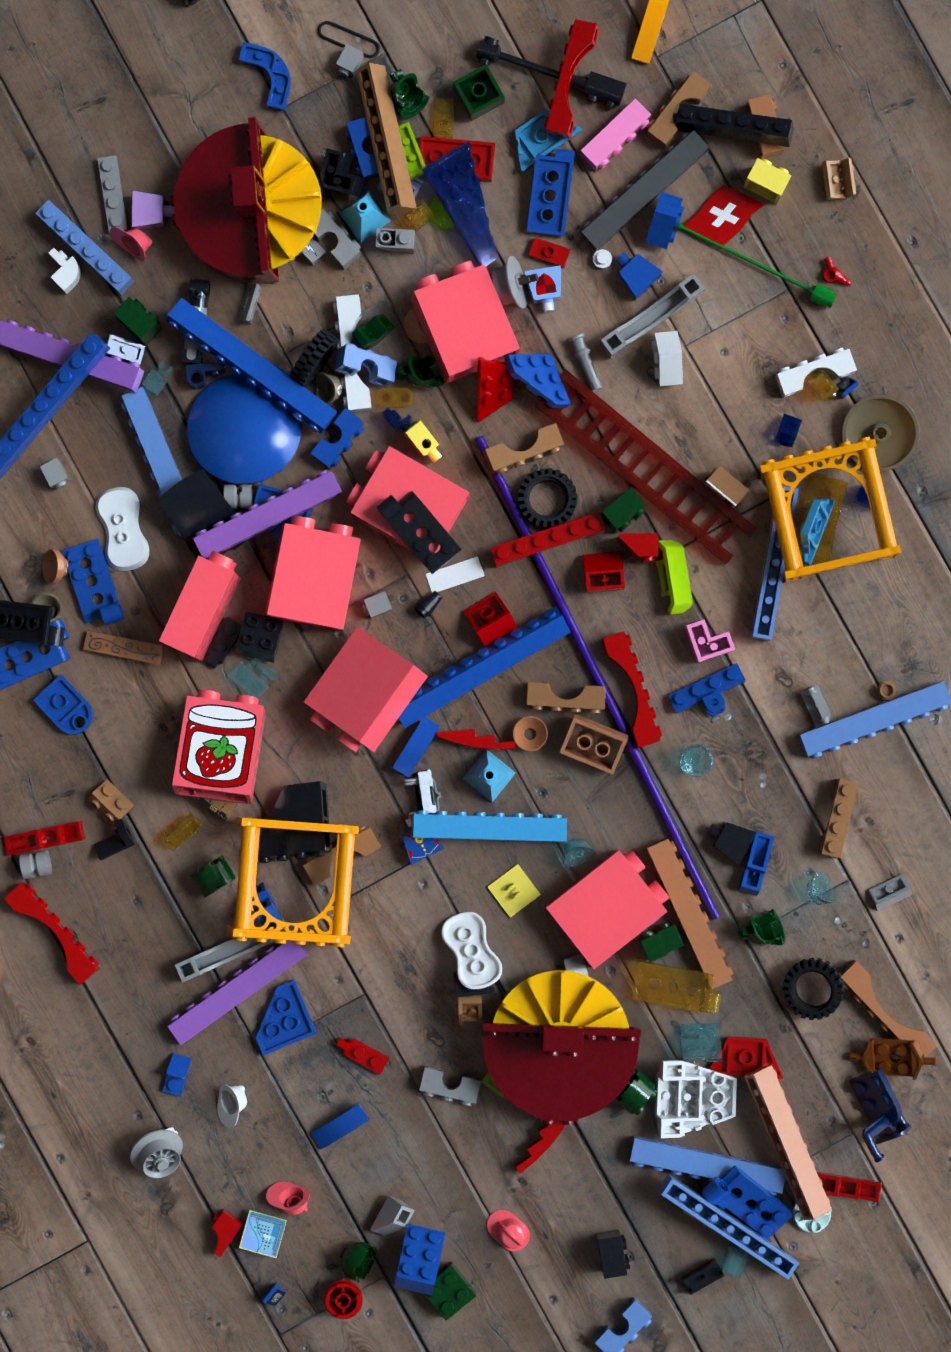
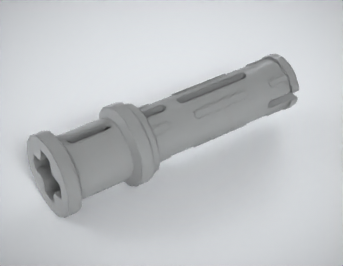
M582 333L571 337L568 341L572 343L575 351L574 356L580 361L591 392H594L603 387L589 355L591 350L587 347L584 340L585 335Z

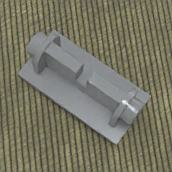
M818 685L800 693L816 727L834 720Z

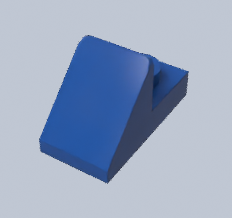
M173 1053L166 1072L167 1076L163 1092L182 1096L192 1058Z

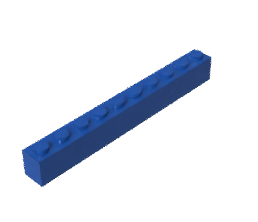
M183 298L177 302L167 315L168 325L172 329L184 333V337L187 340L199 344L200 349L204 352H210L220 364H226L235 375L244 377L250 386H256L262 390L261 392L265 397L274 399L279 407L292 412L294 418L307 423L313 432L322 434L335 418L337 413L335 409Z
M89 334L0 440V479L110 350L111 347L98 335Z
M557 607L549 609L537 618L531 619L525 625L512 630L506 636L498 638L487 647L481 648L473 655L462 659L461 662L446 668L442 673L429 678L428 681L421 685L399 716L403 727L410 726L569 634L571 631Z

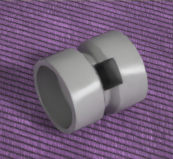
M235 484L224 485V498L233 509H236L238 506L241 509L253 506L252 484H241L239 487Z
M48 850L36 852L34 856L32 853L20 855V868L24 879L35 878L37 874L39 876L52 874Z

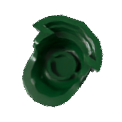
M401 69L390 73V78L394 82L391 85V95L398 113L404 118L416 116L424 109L429 100V96L425 95L424 91L418 86L417 76L414 73L404 76Z
M433 353L420 359L410 356L407 367H399V372L396 373L397 380H407L415 388L439 387L444 384Z
M774 909L761 916L753 915L747 926L741 927V931H738L739 939L749 938L752 943L761 946L768 944L783 945L786 941L782 922Z

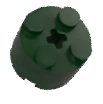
M223 855L213 860L214 865L210 862L202 867V873L198 870L190 875L204 898L236 879L234 872Z
M635 1069V1074L631 1076L624 1090L614 1101L630 1114L635 1113L639 1115L644 1109L643 1105L648 1100L651 1101L657 1094V1091L654 1090L655 1083L638 1069Z

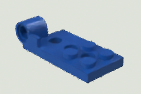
M556 149L555 157L536 155L526 232L564 236L575 151ZM550 171H555L558 174V179L555 182H550L547 179V174ZM548 190H552L556 194V198L553 201L545 199L544 195ZM549 209L553 212L551 220H545L542 217L544 210Z
M99 539L62 550L64 558L68 561L67 569L85 622L90 623L103 619L105 625L124 620L123 610ZM84 558L91 559V566L89 568L82 567L81 561ZM90 576H96L97 584L95 586L88 585L87 579ZM96 594H102L103 602L101 604L93 602V597Z
M62 619L50 623V626L65 628L63 641L70 638ZM15 641L1 647L0 690L70 660L71 658L64 642L63 647L50 646V652L46 655L40 652V647L43 644ZM25 652H31L33 655L32 660L28 663L23 661V654ZM12 659L15 662V667L12 670H7L5 663L7 660Z
M735 1165L721 1179L715 1177L702 1190V1195L712 1205L717 1204L723 1210L727 1208L767 1240L793 1216L792 1209ZM734 1188L742 1190L740 1194H734L731 1191ZM748 1200H755L757 1202L753 1206L746 1204ZM763 1211H768L771 1213V1215L768 1217H763L761 1213Z

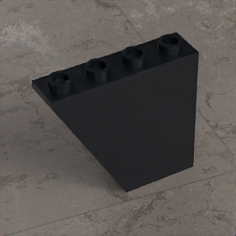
M322 781L283 786L268 820L329 824L327 784ZM264 827L259 838L258 861L259 863H270V859L287 861L289 860L288 857L305 859L307 855L311 854L314 857L325 856V853L331 852L330 832Z

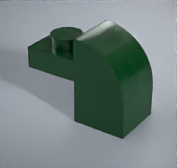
M382 313L374 316L365 326L356 328L352 334L356 342L368 350L382 341L395 327Z

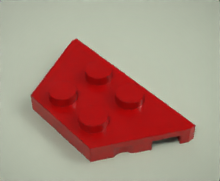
M478 357L475 419L477 422H481L513 399L514 378L510 376L505 362L500 363L498 360L493 359L489 361L483 357Z
M727 1036L709 1068L729 1076L744 1077V1075L762 1066L772 1065L777 1073V1079H783V1075L766 1038Z

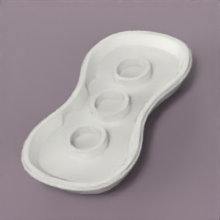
M116 487L104 491L97 498L95 509L106 531V560L112 568L118 571L137 569L144 565L149 557V545L140 531L138 523L139 499L133 490L126 487Z
M463 912L447 919L442 926L441 934L444 942L456 956L459 981L469 989H481L495 983L502 974V964L487 944L486 925L482 917L474 912Z

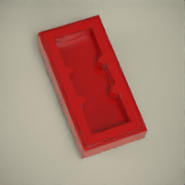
M535 237L528 256L556 266L561 265V268H565L571 249Z

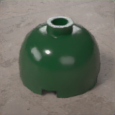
M355 1242L348 1248L345 1247L340 1255L344 1274L358 1283L360 1282L359 1278L364 1279L373 1266L374 1260H371L373 1254L376 1255V1248L365 1242Z

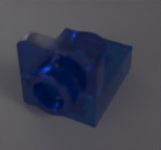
M387 408L382 412L383 417L397 433L400 430L404 432L411 426L412 417L410 415L400 422L401 417L395 410L391 411Z
M784 414L774 442L782 446L792 447L802 420Z

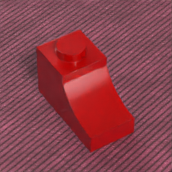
M225 1209L222 1213L217 1212L212 1220L215 1223L212 1229L216 1231L218 1238L214 1254L219 1257L222 1256L243 1224L242 1220Z

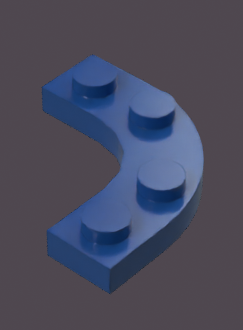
M243 42L239 62L258 66L270 75L271 89L267 107L286 112L291 90V78L287 66L274 51L263 46Z

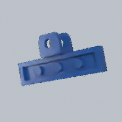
M736 663L668 695V698L676 714L702 702L707 713L714 717L725 712V701L721 693L746 682V679Z

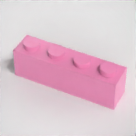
M635 98L581 150L580 156L595 171L599 168L603 169L610 162L608 159L612 155L617 156L623 150L622 146L626 142L631 143L637 135L635 133L640 129L644 130L649 125L651 114Z

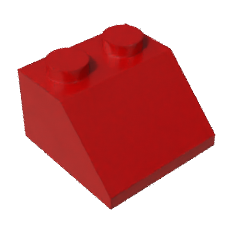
M619 533L617 541L636 560H641V563H652V561L657 559L658 533Z
M496 591L463 611L485 647L518 628Z

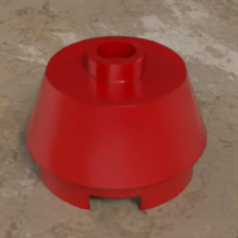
M336 1281L325 1292V1307L335 1318H352L362 1307V1292L351 1281Z

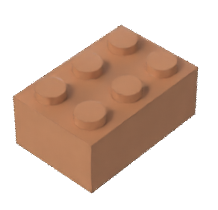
M575 714L559 753L614 774L628 740V735Z

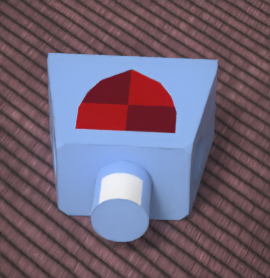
M561 265L525 271L524 276L535 273L538 275V281L527 283L533 303H542L544 313L555 311L553 301L560 300Z

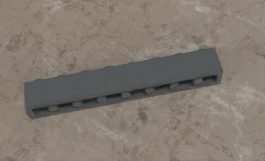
M694 130L690 134L688 132L680 138L681 142L676 147L672 145L665 152L667 155L663 159L659 157L651 165L653 168L648 172L646 170L638 176L639 180L634 185L630 183L623 190L625 193L621 197L617 195L609 203L611 206L606 210L604 208L596 214L597 218L592 223L588 221L581 228L583 230L581 237L595 252L600 250L653 202L661 192H664L708 152L709 146Z

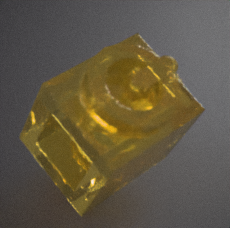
M821 369L808 380L824 401L836 396V391L839 389L824 369Z

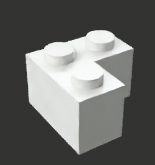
M678 331L655 333V341H651L654 362L657 363V367L654 368L655 379H659L660 386L683 384L682 350Z

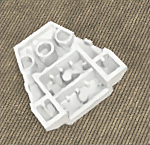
M664 1060L661 1062L659 1072L656 1074L655 1086L657 1091L655 1095V1117L658 1119L657 1128L660 1138H680L685 1136L687 1132L698 1131L703 1126L714 1125L736 1117L737 1078L682 1060Z

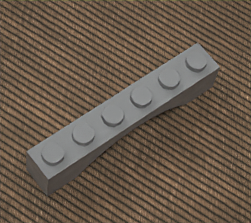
M693 273L652 306L600 340L601 347L609 358L612 359L703 294L705 288Z
M247 938V941L231 939L175 964V967L183 983L275 942V939H267V942H255V938Z

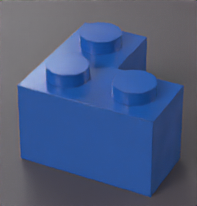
M661 192L645 243L667 249L669 242L673 243L676 235L673 229L674 227L678 228L684 209L681 206L683 198Z

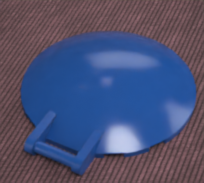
M277 367L278 369H280L281 371H283L285 374H287L289 377L291 376V375H290L291 372L289 373V372H287V371H285V370H283V369ZM235 374L214 381L200 393L189 413L187 436L193 455L208 473L228 483L254 484L265 481L267 478L281 472L290 463L300 444L302 426L301 421L294 418L292 412L288 409H282L277 405V401L265 397L261 392L262 390L256 386H250L244 377Z

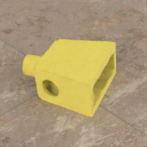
M421 420L416 421L403 432L422 457L427 455L433 463L442 457L436 449L439 445ZM423 440L429 443L427 448L423 447Z

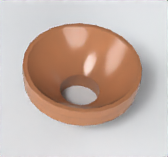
M48 549L43 557V576L48 584H56L66 576L68 561L59 550Z
M527 716L516 723L513 730V738L521 749L535 751L540 749L547 741L548 730L541 719ZM528 728L536 731V736L532 740H528L524 735L525 730Z

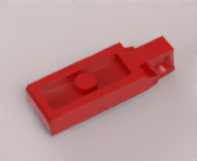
M340 1037L336 1043L337 1046L344 1049L343 1054L346 1057L379 1075L389 1059L385 1054L357 1039L350 1038L347 1041Z

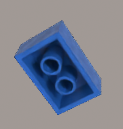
M407 1224L394 1287L428 1295L433 1294L446 1232Z

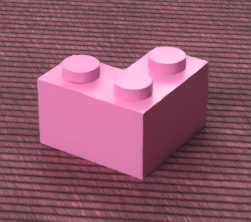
M705 619L685 626L697 663L735 650L729 632L710 637Z

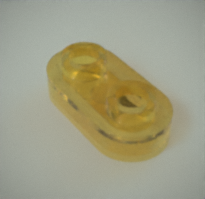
M381 388L376 393V401L383 408H407L413 404L414 395L408 388ZM384 395L389 397V400L386 402L382 400ZM404 395L408 397L406 402L401 400V397Z

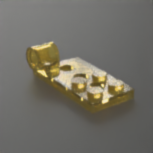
M810 473L795 533L799 549L802 550L800 528L802 523L806 521L807 509L812 505L814 499H820V492H828L830 495L829 499L835 500V503L813 558V561L824 563L828 562L831 557L834 535L848 482Z
M641 960L637 961L632 999L703 1013H718L722 993L712 990L714 979L712 974ZM651 978H655L659 981V986L657 988H653L649 985V980ZM668 983H677L678 990L670 991ZM690 985L695 986L697 994L690 995L687 992V987Z

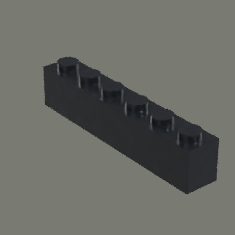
M686 104L679 105L676 117L677 129L681 132L691 133L694 130L697 134L783 147H790L794 131L793 122L790 119Z

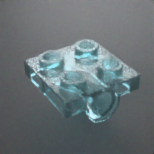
M719 1023L680 1025L683 1061L688 1063L722 1061Z

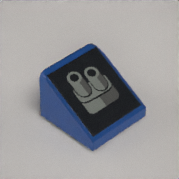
M845 377L834 387V390L841 398H845L859 383L850 377Z
M275 1283L264 1296L263 1302L276 1306L286 1294V1290Z

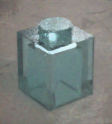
M735 1245L734 1248L729 1246L720 1268L725 1273L741 1278L749 1256L739 1246Z

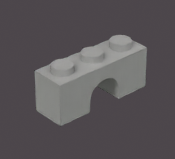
M322 209L314 236L319 242L326 236H334L338 239V245L331 251V255L345 270L361 256V247L355 240L351 241L347 235L349 233L342 225L339 227L334 222L336 218L330 211L326 213Z
M425 1066L419 1089L423 1091V1095L434 1097V1094L442 1096L441 1099L453 1101L454 1098L461 1100L460 1103L471 1106L472 1103L476 1104L481 1079L462 1075L460 1084L450 1088L443 1083L444 1070Z

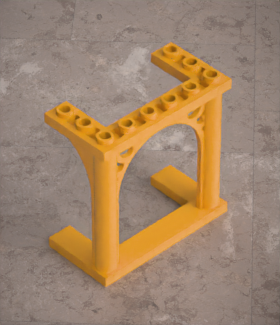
M870 437L858 439V442L851 444V441L843 442L837 448L832 449V446L820 448V452L813 453L812 450L802 452L799 457L788 455L782 457V461L775 462L774 459L764 461L763 465H760L761 479L765 478L786 571L783 575L785 583L804 579L807 575L879 559V561L895 558L902 553L900 545L897 546L875 453L877 447L875 439L870 440ZM854 455L857 457L858 463L855 467L848 468L846 461L850 456ZM842 456H844L842 464H835L836 458L838 461L841 459ZM821 462L823 464L822 467H818L817 463ZM862 465L863 469H861V471L863 472V475H858L856 471ZM794 467L798 469H802V467H804L805 472L798 473V471ZM829 468L845 471L861 483L867 494L880 550L803 567L791 516L790 505L793 492L799 482L812 472ZM785 471L793 472L796 475V481H786L783 473ZM782 484L790 486V491L785 493V487L782 488Z
M236 817L235 825L242 826L235 918L232 925H227V933L231 935V938L237 941H247V938H255V942H267V939H275L274 943L286 944V940H294V944L306 945V941L314 942L313 945L325 946L326 942L334 947H344L345 944H350L351 936L347 935L354 842L355 834L359 833V826ZM260 827L337 833L332 895L327 906L314 918L299 923L284 922L271 916L260 903L256 891ZM253 905L258 906L259 910L251 915V911H254ZM332 910L331 916H333V920L326 916V913ZM259 915H265L266 922L261 927H255V918ZM319 919H325L328 922V931L319 929L317 924ZM270 922L276 923V928L269 927L265 930ZM290 925L294 926L292 931L289 930ZM313 925L317 933H315L312 929H309V931H307V926Z

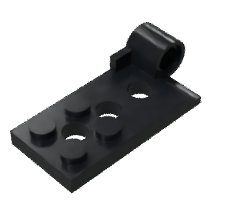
M413 491L399 502L390 495L376 506L386 521L432 575L462 551ZM413 513L415 521L407 523L404 520L405 514ZM421 527L426 528L428 531L427 536L424 538H420L416 534L417 530ZM432 542H437L440 545V550L436 553L429 550V545Z
M0 600V639L63 647L65 628L50 626L52 606ZM4 615L6 616L5 624L2 623V618ZM19 617L21 618L20 626L17 625V620ZM34 619H36L37 622L35 628L32 627V622Z

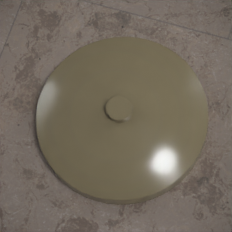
M876 394L860 400L850 409L844 420L842 438L843 442L851 441V444L857 443L858 439L870 437V440L875 439L877 445L875 453L879 470L888 471L903 465L913 455L920 438V426L915 412L906 402L892 395ZM854 455L850 456L856 463H858L857 457H855Z

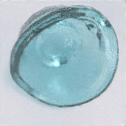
M703 745L689 746L680 757L682 771L692 777L705 776L713 767L712 753Z
M583 838L570 839L563 846V863L567 868L582 864L596 855L595 850Z
M823 872L815 874L806 885L808 898L815 905L834 903L836 896L832 890L830 879Z

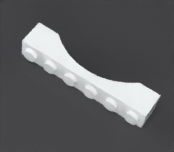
M359 294L336 297L337 302L333 303L334 314H338L339 321H335L336 333H340L341 338L337 343L338 349L345 344H351L352 332L362 317ZM357 373L353 376L344 374L345 378H341L342 389H346L347 396L343 397L344 408H348L351 413L372 411L369 388L361 381Z

